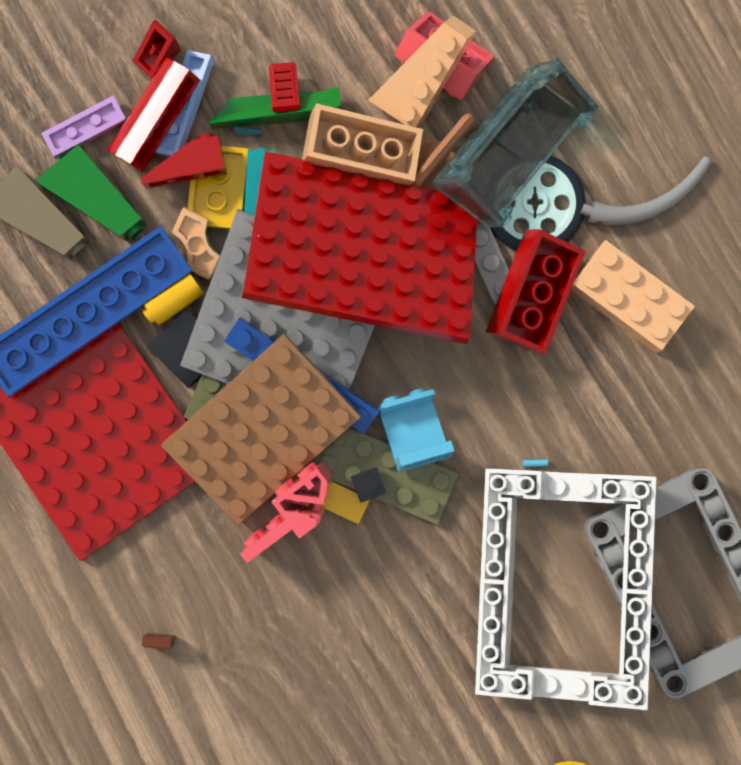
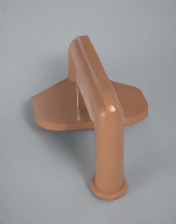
M469 113L463 115L442 142L429 138L421 143L415 182L412 185L442 191H450L455 187L465 173V164L452 150L465 135L476 137L480 133V126L473 115Z

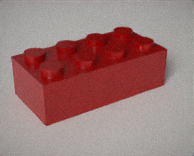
M540 229L525 230L485 332L529 352L546 355L586 251Z

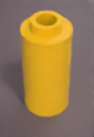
M189 273L144 304L146 308L142 312L151 324L156 321L158 325H161L200 298L204 293Z

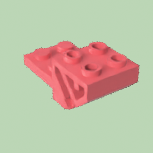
M314 461L297 474L299 479L294 481L290 478L275 491L277 496L272 501V504L280 514L270 521L266 526V531H263L261 528L258 529L243 543L245 548L240 555L246 563L291 530L294 531L298 538H301L320 523L325 514V510L321 505H324L329 497L333 473L324 461L317 465Z

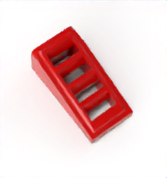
M294 62L271 64L269 66L272 111L299 110L300 101L296 64Z

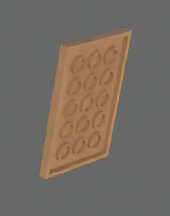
M283 333L161 444V447L239 525L271 497L278 487L296 475L361 417V414L295 343Z

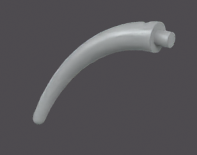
M708 156L703 157L682 182L653 200L630 206H613L595 201L593 206L583 204L580 214L589 216L588 222L602 225H627L655 217L677 204L698 184L710 167L711 158Z

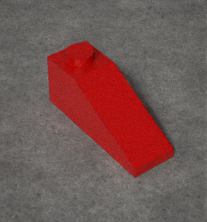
M213 134L199 135L197 140L188 142L141 178L143 186L146 189L227 174L219 137L213 136Z

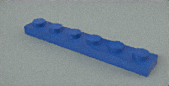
M242 317L237 320L224 340L225 343L252 361L276 341ZM321 371L361 414V417L351 426L364 434L378 415L379 409Z

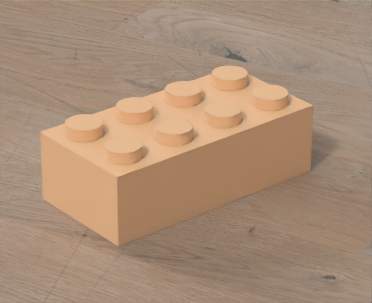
M316 103L309 117L302 159L314 165L327 168L334 167L341 171L354 174L361 173L367 177L381 180L388 179L394 183L410 186L415 182L423 129Z
M607 240L598 247L575 278L571 288L572 292L654 353L663 350L695 307Z

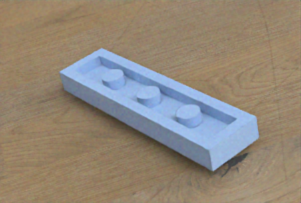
M187 50L182 66L196 75L200 82L155 154L170 157L186 145L215 61L211 55Z

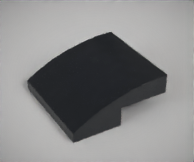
M186 308L147 347L187 388H190L202 374L180 366L197 318Z

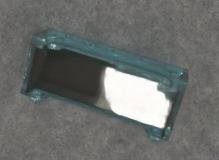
M559 59L531 65L431 183L438 191L485 227H503L512 218L513 208L510 204L571 130L579 126L583 128L593 120V114L599 106Z

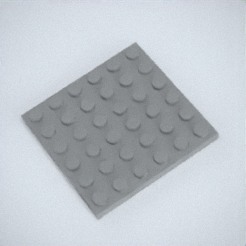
M238 209L180 366L228 384L252 362L251 359L224 342L237 320L242 317L275 340L285 333L318 369L350 389L375 325L243 299L242 292L254 215Z

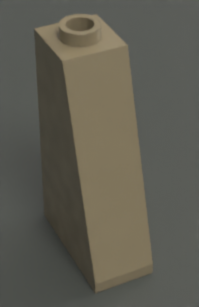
M18 166L0 181L1 221L68 259H71L73 256L76 258L86 250V244L89 240Z

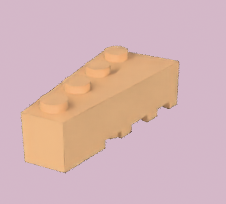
M452 16L424 42L369 101L404 125L417 128L426 119L477 31L457 17Z

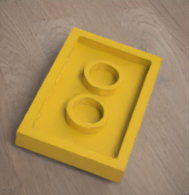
M222 146L227 174L190 181L188 209L209 218L207 228L230 230L236 211L238 209L243 211L249 149Z

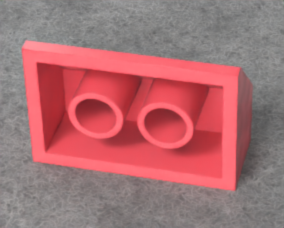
M430 11L425 13L407 29L394 55L401 59L404 64L444 21ZM471 40L443 89H445L448 95L462 100L472 90L495 56Z

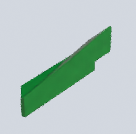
M339 87L315 93L313 91L299 92L300 109L282 112L272 111L271 95L231 98L215 118L209 120L212 129H220L234 126L243 127L309 121L310 114L316 103L341 109Z

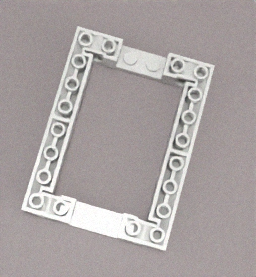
M486 469L475 695L530 700L534 697L589 701V705L648 710L657 477ZM517 498L626 504L619 674L510 665Z

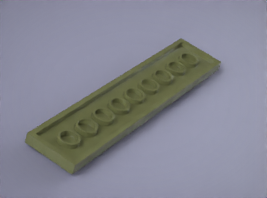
M202 374L184 414V418L189 419L227 383ZM351 428L344 431L308 463L310 464L314 461L317 465L324 461L333 473L332 481L354 490L355 487L351 476L377 467L386 493L375 497V499L436 525L440 520L458 476V473L434 463L398 473L389 444Z

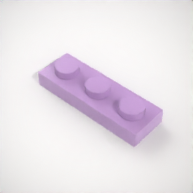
M113 95L41 134L53 157L58 159L71 151L75 146H82L125 123L126 117Z

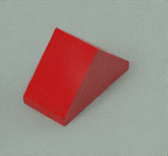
M154 20L132 61L152 79L165 57L172 60L181 49L176 38L157 20Z

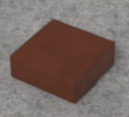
M147 633L143 636L142 646L144 648L170 649L174 646L175 635Z

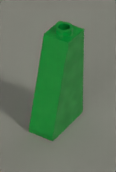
M79 145L75 146L36 179L47 191L125 241L128 238L134 239L143 231L142 226L146 224L144 220Z

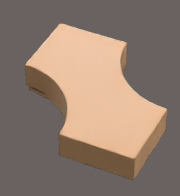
M183 207L172 233L183 242L187 251V264L193 273L210 281L221 254L209 242L207 236L209 218Z

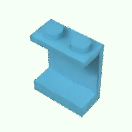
M425 388L416 389L410 392L409 396L399 398L398 395L384 399L383 403L380 404V419L398 473L451 458L454 453L452 442H446L432 401L435 396L434 389L425 391Z

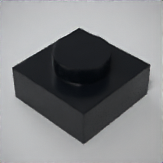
M377 467L351 476L360 503L386 493Z

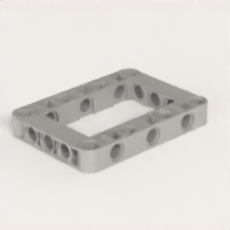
M695 468L657 485L655 520L690 503H694L703 521L701 525L714 552L719 554L727 570L725 574L741 604V529L713 473L708 469ZM698 474L705 481L703 488L700 490L696 489L693 484V480ZM617 504L586 520L583 528L584 535L621 612L623 588L618 586L617 579L623 573L624 544L620 537L625 535L626 504ZM597 522H602L606 530L602 537L597 538L593 534V526ZM722 525L727 526L729 530V535L725 540H721L718 535V530ZM652 604L651 624L654 627V634L650 637L649 670L657 687L670 698H682L741 669V634L734 638H725L724 643L709 650H700L699 655L680 662ZM671 676H677L679 679V683L674 689H668L667 681Z

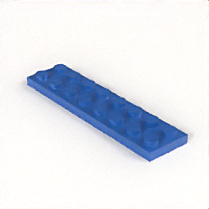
M159 226L0 335V387L7 397H12L138 311L146 302L189 273H193L163 227Z

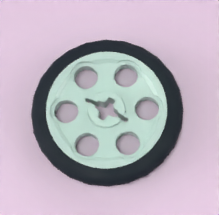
M536 152L517 155L497 167L488 180L483 198L484 215L491 231L501 242L514 250L518 249L523 233H517L513 228L516 220H525L528 223V230H541V222L550 219L556 226L555 231L550 234L568 242L581 226L584 215L580 213L583 204H586L584 188L572 168L556 157ZM517 173L525 174L528 177V184L524 187L515 185L513 181L514 175ZM542 174H552L555 177V184L551 187L544 186L540 181ZM533 188H535L537 201L542 202L535 211V218L532 205L527 204L528 201H531L534 194ZM504 196L512 197L515 201L514 208L504 210L500 206V199ZM558 196L567 198L569 207L566 210L557 209L554 205L555 198Z

